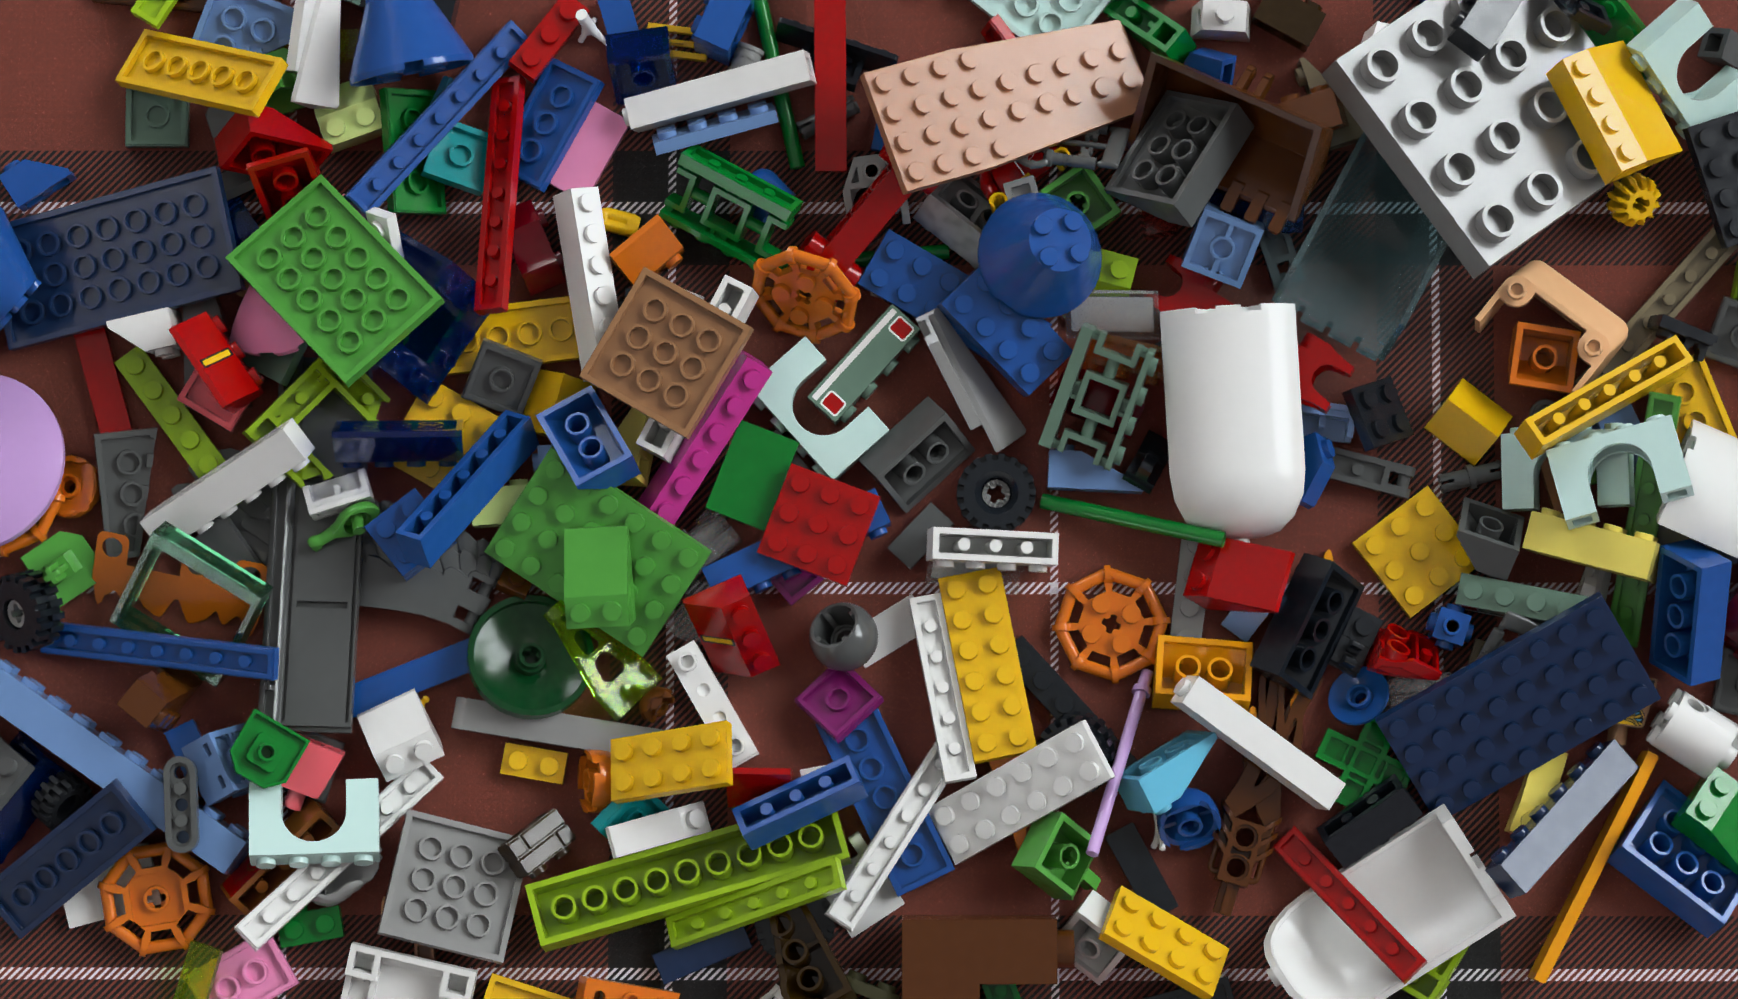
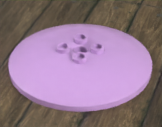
M0 375L1 547L23 535L44 515L58 492L65 467L64 438L58 420L50 407L34 390L15 379Z

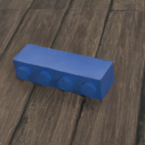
M847 755L733 808L732 812L742 836L751 850H755L869 796L850 756Z

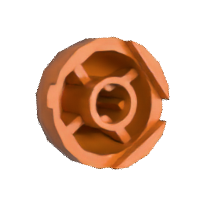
M585 749L584 753L586 755L580 756L578 765V789H583L585 799H579L580 805L586 813H600L612 802L611 752Z

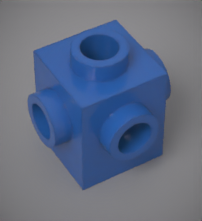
M1447 603L1446 608L1441 606L1435 612L1431 611L1427 620L1426 630H1429L1428 638L1435 641V647L1453 651V648L1462 647L1464 642L1469 643L1474 625L1470 624L1472 616L1464 614L1465 608ZM1449 620L1457 623L1455 632H1450L1447 629L1446 625Z

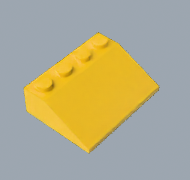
M1624 40L1588 48L1566 57L1546 73L1605 185L1683 151L1644 77L1630 61L1632 55L1626 47Z

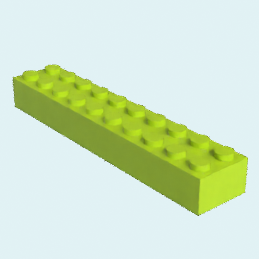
M837 811L755 850H751L742 836L738 824L527 884L525 889L540 946L545 952H549L669 917L833 857L840 859L842 866L852 864V860Z

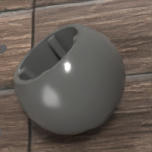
M849 602L829 605L816 615L809 630L810 647L817 660L827 668L844 672L855 670L866 664L877 648L878 630L872 616L861 606Z

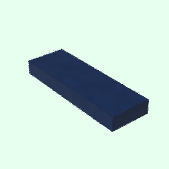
M743 926L679 950L670 947L652 955L665 985L753 946Z

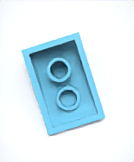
M1186 730L1126 767L1118 791L1127 809L1141 813H1153L1155 815H1160L1172 808L1171 803L1181 798L1217 740L1216 733Z

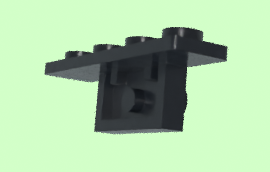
M780 17L775 34L777 41L810 53L815 73L814 28L795 20ZM846 38V90L855 92L863 69L872 71L895 65L898 62L899 56L887 50L877 49Z

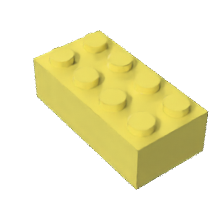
M1542 507L1541 513L1531 512L1522 548L1532 553L1655 584L1661 545L1657 543L1658 538L1654 537V535L1635 531L1634 536L1626 535L1627 530L1608 523H1604L1603 528L1596 527V523L1569 530L1564 514L1560 511Z

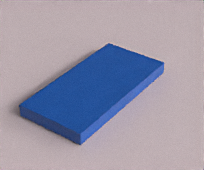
M553 58L542 72L524 104L518 181L542 193L546 191L605 86L601 80Z

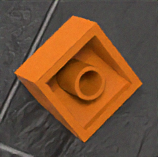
M656 214L613 250L609 256L612 263L633 286L644 267L657 274L666 267L671 270L683 260L681 255L685 250L662 218Z
M1518 321L1512 332L1508 359V384L1571 394L1578 357L1577 346L1581 331Z

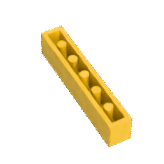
M1674 335L1526 418L1514 435L1531 460L1545 453L1546 450L1553 448L1557 443L1570 439L1646 396L1650 391H1654L1681 376L1694 359L1677 335Z

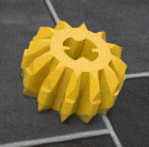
M1635 172L1632 176L1623 177L1621 182L1614 181V190L1606 192L1611 199L1607 202L1606 206L1611 211L1612 218L1626 226L1633 227L1635 224L1644 226L1646 217L1654 218L1653 209L1661 207L1659 202L1656 201L1662 195L1656 188L1657 185L1652 179L1646 178L1641 173Z

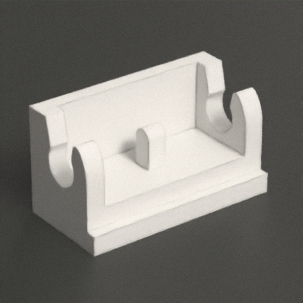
M365 468L318 484L302 487L309 515L314 521L339 514L346 507L356 502L370 501L375 503Z

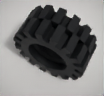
M65 770V773L62 771L57 772L56 778L53 775L49 776L47 784L45 782L40 784V787H42L41 791H35L34 796L37 799H32L31 805L34 806L31 808L32 812L51 831L93 798L92 789L74 772Z

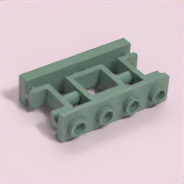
M1085 322L1081 326L1038 444L1049 449L1053 447L1063 452L1069 438L1098 449L1093 464L1103 466L1104 469L1110 471L1114 464L1119 466L1126 451V448L1121 446L1125 434L1131 436L1137 421V418L1132 417L1136 405L1142 407L1148 389L1143 387L1147 375L1153 377L1159 359L1154 357L1157 349L1147 348L1139 343L1136 345L1132 357L1105 348L1103 346L1108 331L1097 329V326ZM1095 339L1097 343L1093 353L1108 358L1103 373L1088 368L1082 380L1079 378L1092 340ZM1140 357L1145 358L1131 397H1127L1126 393L1130 384L1115 378L1119 365L1121 363L1135 369ZM1091 379L1120 390L1110 416L1081 406ZM1070 399H1075L1071 412L1086 417L1082 431L1079 432L1066 427L1062 437L1058 438L1057 435ZM1118 416L1123 419L1109 456H1106L1104 453L1108 442L1093 437L1098 422L1113 428Z

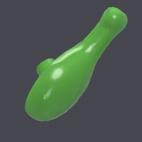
M370 501L353 503L340 512L330 527L318 535L311 536L307 543L312 550L317 552L325 544L336 538L361 535L366 531L364 526L380 515V509L375 503Z

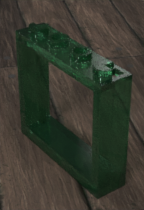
M165 521L152 532L109 621L121 629L180 636L134 608L161 551H164L250 605L232 641L245 643L274 587L169 522ZM191 671L200 680H205L215 687L229 676Z

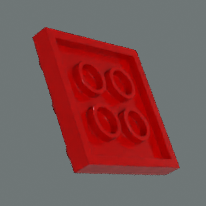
M791 463L757 553L847 587L881 497Z

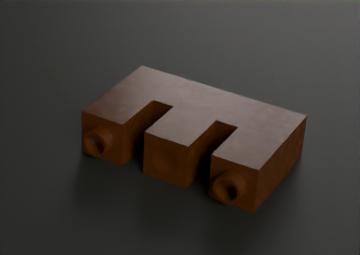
M902 915V999H980V984H1057V969H1074V930H1057V918L1055 915Z

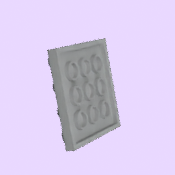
M408 809L377 934L502 964L523 878L519 879L509 867V863L499 853L498 847L513 835Z

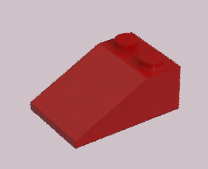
M268 106L264 107L259 118L235 113L214 138L220 169L249 175L246 168L247 163L308 147L319 167L333 151L332 144Z
M308 147L246 164L247 171L267 220L321 174Z
M1226 538L1223 548L1198 543L1183 596L1206 610L1278 613L1295 553Z
M733 768V786H727L728 808H735L793 781V770L791 768Z

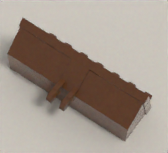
M1151 52L1126 148L1130 149L1166 90L1238 103L1255 127L1217 189L1226 192L1220 204V210L1231 213L1238 200L1242 199L1250 203L1244 215V220L1250 224L1256 223L1263 209L1271 212L1274 216L1268 226V231L1275 235L1280 234L1287 220L1295 223L1304 203L1327 166L1334 130L1264 100L1273 85L1274 74L1267 72L1255 92L1248 91L1257 73V67L1251 64L1246 68L1236 86H1233L1169 57Z

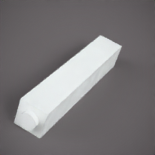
M799 50L625 98L626 108H622L624 122L627 127L630 126L631 130L640 133L815 85L817 81L810 53L805 50Z
M1187 675L1176 684L1173 691L1175 695L1170 701L1209 731L1215 732L1220 739L1316 809H1331L1346 783L1200 676Z

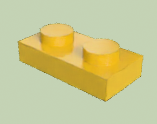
M505 742L500 774L563 785L569 753Z

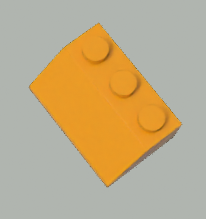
M1158 635L1153 674L1152 708L1181 710L1170 702L1175 695L1173 692L1174 688L1182 678L1187 675L1200 676L1248 711L1251 702L1252 667L1250 663L1253 659V642Z

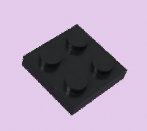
M1391 376L1342 393L1365 452L1414 435Z

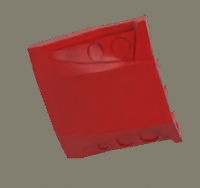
M1390 623L1386 629L1380 628L1367 654V670L1399 678L1439 680L1442 675V670H1439L1440 648L1435 647V641L1414 630L1407 631L1397 624Z

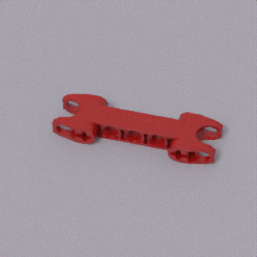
M885 145L880 150L879 157L886 161L888 165L826 239L814 230L798 247V250L827 259L831 257L836 259L838 267L853 286L859 281L864 272V269L855 263V260L912 194H902ZM938 186L923 189L921 191H923L926 195H930ZM807 266V267H806V269H808V270H811V271H814V270H815V268H813V267H810V266Z
M1171 254L1165 262L1172 271L1183 279L1181 289L1175 295L1168 297L1148 290L1143 294V296H1153V307L1159 315L1160 312L1186 308L1215 309L1219 305H1235L1217 294L1224 284L1223 282L1181 267L1182 259ZM1307 332L1300 344H1298L1301 404L1327 414L1331 406L1314 389L1313 385L1316 377L1322 372L1333 371L1351 378L1355 368L1339 355L1330 344Z

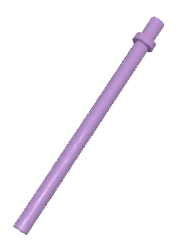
M1149 669L1141 670L1138 683L1134 684L1132 688L1134 696L1111 768L1115 777L1107 781L1086 850V854L1091 857H1098L1144 703L1146 698H1149L1152 689L1150 684L1154 673Z

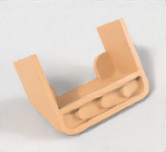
M1539 260L1526 263L1508 277L1475 317V330L1481 333L1504 303L1511 307L1519 308L1527 305L1535 297L1582 331L1584 334L1578 342L1577 351L1579 357L1591 367L1575 385L1571 393L1596 380L1625 344L1628 337V327L1620 317L1545 262Z

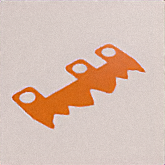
M102 531L98 534L92 578L96 582L93 586L97 604L102 602L104 596L112 591H116L124 604H128L136 594L148 611L160 617L171 602L177 599L188 623L203 621L217 611L222 624L225 625L238 616L242 623L245 624L248 635L250 636L253 633L263 610L267 567L265 565L246 560L238 561L235 567L233 587L212 583L215 558L208 552L193 549L185 550L182 555L180 576L128 566L129 539L125 535ZM115 538L122 544V552L119 556L110 557L104 553L102 545L106 539ZM200 556L206 560L208 568L204 574L196 575L189 570L188 560L191 557ZM253 567L259 571L261 580L257 585L249 586L242 581L241 572L244 568Z

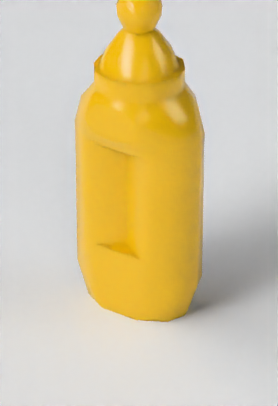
M610 207L602 208L606 232L630 237L639 229L641 217Z

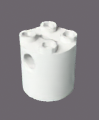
M1676 688L1667 702L1669 706L1665 713L1660 710L1650 725L1652 729L1647 735L1646 741L1702 778H1707L1716 767L1726 770L1738 754V724L1686 691Z

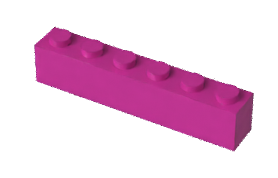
M742 350L690 439H683L671 464L666 461L662 462L639 498V503L675 525L773 373L762 361Z

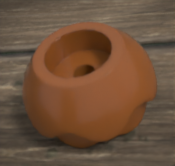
M653 687L639 702V711L645 721L648 720L654 723L657 716L665 715L669 704L675 701L672 695L673 691L665 687Z

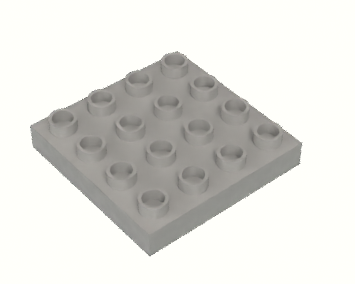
M1425 0L1336 59L1321 74L1473 279L1607 186L1604 184L1546 76V73L1562 59L1596 46L1581 26L1569 18L1553 0H1523L1492 49L1478 62L1447 40L1454 29L1450 26L1451 22L1461 10L1465 12L1468 8V5L1465 4L1466 0Z

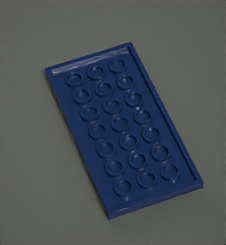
M218 166L9 221L37 279L42 282L30 297L26 293L24 294L28 300L17 313L8 312L13 317L4 326L8 348L11 351L107 327L106 321L165 307L176 309L246 290L244 278L225 258L237 245L222 174Z
M1599 591L1375 717V721L1429 811L1431 812L1440 805L1445 804L1451 815H1454L1660 700L1661 697Z

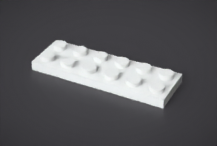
M1082 720L935 803L928 813L953 862L957 865L1111 780L1115 775L1087 721Z

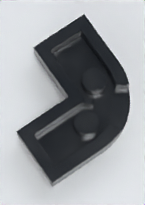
M1553 0L1569 18L1579 23L1587 31L1593 30L1605 36L1612 28L1605 7L1592 0Z

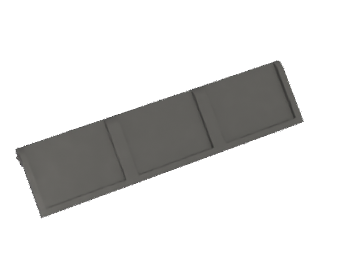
M303 355L287 387L278 384V397L317 358L304 357ZM373 366L366 372L372 381ZM332 390L298 423V426L315 447L312 454L333 474L330 479L356 472L361 468H365L367 472L370 425ZM318 475L303 481L305 486H311L327 480H323L322 476ZM286 476L283 481L272 488L262 646L279 647L278 679L274 681L260 679L258 711L294 732L352 734L364 533L352 537L336 538L325 544L321 550L317 552L312 550L307 540L311 536L318 535L330 527L339 514L314 521L309 515L303 489Z

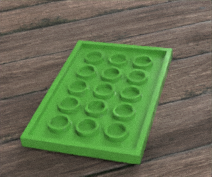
M322 174L316 177L225 257L228 263L348 388L445 303L443 298Z
M552 446L484 552L564 605V529L628 525L636 620L630 626L599 628L643 657L707 561L712 550L617 487H609L608 489H577Z

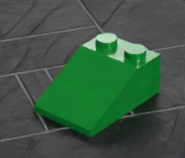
M1716 767L1707 778L1701 777L1670 825L1738 875V782L1719 767Z

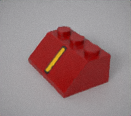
M205 311L168 329L223 409L235 414L265 393L260 386L264 380L254 367L249 369L242 360L246 357V354L236 341L231 343L224 333L228 331V328L218 315L213 317Z
M741 574L682 599L715 672L754 677L781 665Z

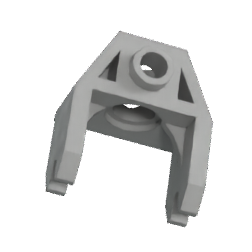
M879 154L853 157L842 190L846 214L852 208L857 192L861 188L869 187L888 165L886 161L879 157ZM868 165H875L877 167V174L875 176L869 177L866 174V167ZM907 199L900 207L903 224L911 223Z

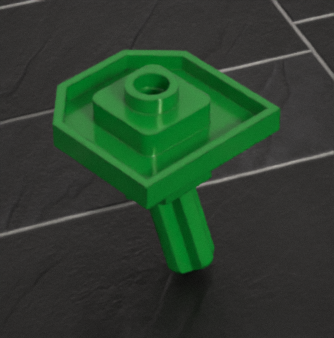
M253 709L229 750L234 771L262 789L286 783L310 740L257 709Z

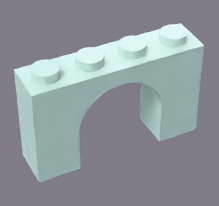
M1676 0L1626 44V47L1632 54L1630 61L1639 71L1645 74L1647 77L1645 81L1649 89L1662 100L1660 103L1661 108L1669 117L1674 118L1677 123L1675 129L1683 139L1685 137L1682 129L1738 111V70L1728 65L1724 66L1702 87L1693 92L1683 93L1678 85L1677 68L1681 57L1692 44L1713 27L1700 4L1693 0Z
M805 336L769 368L773 373L753 403L760 411L766 408L773 415L770 422L781 434L787 431L795 441L800 443L797 452L803 458L808 454L816 463L812 466L815 472L838 480L890 430L869 406L845 428L831 435L810 433L797 422L793 413V401L797 391L827 363L825 357Z
M1653 415L1643 423L1636 425L1632 423L1617 426L1614 429L1615 431L1604 434L1601 432L1590 433L1584 436L1583 440L1572 443L1570 441H1562L1553 448L1546 450L1569 530L1600 522L1591 491V478L1599 463L1614 454H1634L1643 458L1651 466L1663 504L1694 495L1672 415Z
M1605 423L1604 429H1592L1591 426L1566 441L1572 443L1583 440L1584 436L1594 432L1604 434L1615 431L1614 429L1624 423ZM1519 427L1510 428V433L1501 434L1502 509L1508 512L1540 511L1539 474L1547 454L1545 452L1531 460L1514 435ZM1618 453L1607 457L1596 467L1598 506L1602 508L1635 507L1634 454Z
M378 778L346 779L345 820L335 834L320 841L302 840L294 836L286 828L283 822L282 784L262 789L249 782V859L251 866H256L259 869H273L276 865L305 868L308 864L337 867L341 863L354 862L357 866H369L373 862H380Z

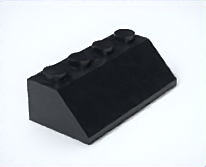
M1304 553L1283 595L1279 612L1275 613L1269 622L1250 666L1267 679L1311 700L1365 586L1335 562Z

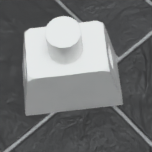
M1200 0L1192 7L1190 30L1192 39L1250 42L1251 8L1247 1Z

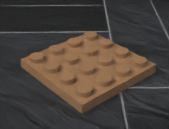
M644 267L579 377L689 440L754 329Z

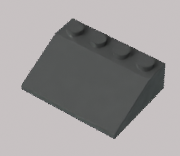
M1166 90L1104 191L1168 223L1192 228L1255 126L1238 103Z

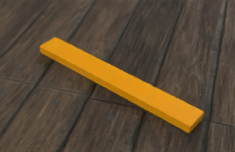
M1650 751L1640 752L1635 762L1639 768L1624 784L1527 976L1528 978L1542 984L1546 983L1659 759L1658 755Z

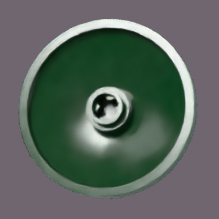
M527 595L525 600L517 596L502 600L489 608L480 617L472 630L466 658L468 672L474 687L492 707L516 718L543 719L565 711L581 697L593 673L595 654L593 642L587 628H566L565 605L548 597Z

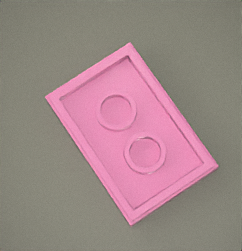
M595 102L553 176L550 185L562 192L570 188L595 187L630 127L626 126L623 117Z
M274 936L257 952L244 941L184 976L196 999H273L300 983Z

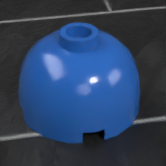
M1187 787L1181 798L1171 803L1172 808L1156 815L1160 839L1166 846L1171 847L1170 844L1177 845L1180 850L1184 851L1198 849L1209 844L1214 839L1212 836L1214 830L1217 831L1218 828L1220 831L1221 817L1215 802L1207 793L1197 788Z

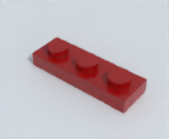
M558 0L512 56L508 66L531 83H534L580 26L576 18V12L580 9H585L589 14L590 10L577 0Z

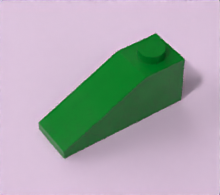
M1111 0L1102 11L1112 21H1121L1126 32L1150 52L1169 57L1183 64L1189 52L1194 51L1197 47L1184 27L1143 0Z

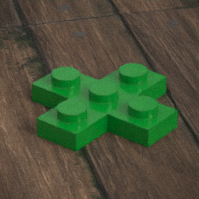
M1375 719L1364 724L1357 741L1327 728L1315 753V758L1343 770L1339 779L1346 783L1335 802L1345 807L1369 792L1372 785H1379L1394 773L1405 788H1407L1410 781L1400 761L1387 756L1390 744Z

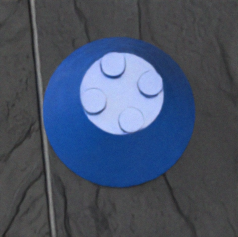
M365 0L366 5L349 81L350 86L359 87L401 81L402 76L419 73V77L473 63L474 56L434 0Z
M1028 193L1006 201L990 216L980 234L978 263L985 284L997 300L1000 299L1020 315L1045 319L1064 315L1081 305L1089 297L1099 279L1102 252L1098 235L1092 223L1079 208L1055 195Z
M0 207L1 331L13 317L8 312L17 313L28 300L24 294L26 293L30 297L42 282L37 279L4 209Z

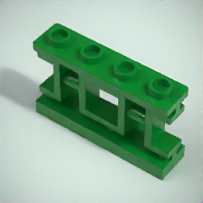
M699 145L690 146L683 151L677 163L680 166H678L676 172L690 180L683 197L673 192L666 198L664 202L665 207L660 210L659 216L666 220L670 226L683 229L694 235L698 241L709 243L720 249L724 255L737 258L748 264L752 270H754L753 264L757 259H766L782 252L781 249L769 243L774 228L778 226L783 230H787L793 224L794 216L800 211L803 201ZM702 177L715 183L711 193L698 188ZM721 196L744 208L738 226L714 214ZM693 200L705 205L702 216L689 210ZM757 206L770 213L765 223L753 217ZM748 229L760 235L757 245L743 239Z

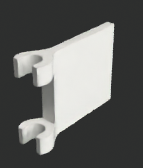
M858 831L848 837L858 854L851 858L852 864L842 866L845 881L868 847ZM888 877L852 932L847 930L851 938H854L905 904L901 896H897ZM837 893L825 897L830 904L836 897Z

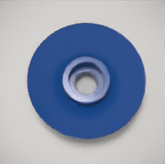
M1362 666L1356 678L1342 673L1334 681L1329 691L1328 704L1330 711L1337 720L1344 724L1353 726L1366 724L1374 720L1385 709L1390 694L1388 682L1382 674L1368 671L1365 666ZM1366 697L1363 702L1359 703L1362 698Z

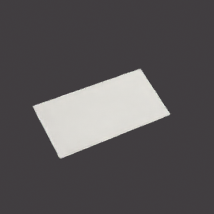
M912 594L873 617L878 630V645L871 659L863 665L865 668L916 638L909 606V598L914 597Z

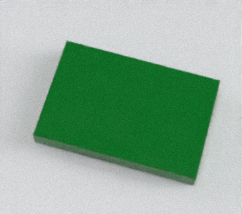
M742 420L735 431L705 508L765 532L800 443Z

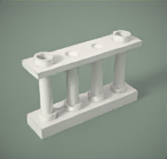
M693 640L666 656L704 724L725 720L732 724V768H736L759 755L760 753L698 644Z

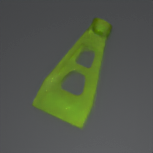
M561 599L543 617L556 630L594 698L615 721H618L662 678L642 656L600 628L567 629L566 621L560 619L562 615L565 616V605ZM579 630H585L598 641V647L590 655L584 654L574 640V635ZM601 653H609L623 663V672L612 682L604 681L596 669L595 660Z

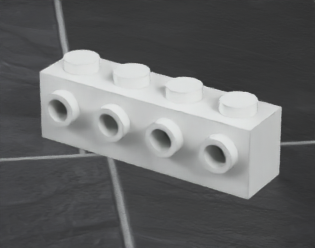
M931 527L927 529L926 561H935L934 567L954 568V563H966V569L981 570L985 569V564L997 565V570L1016 571V566H1028V572L1047 573V567L1058 565L1059 533Z

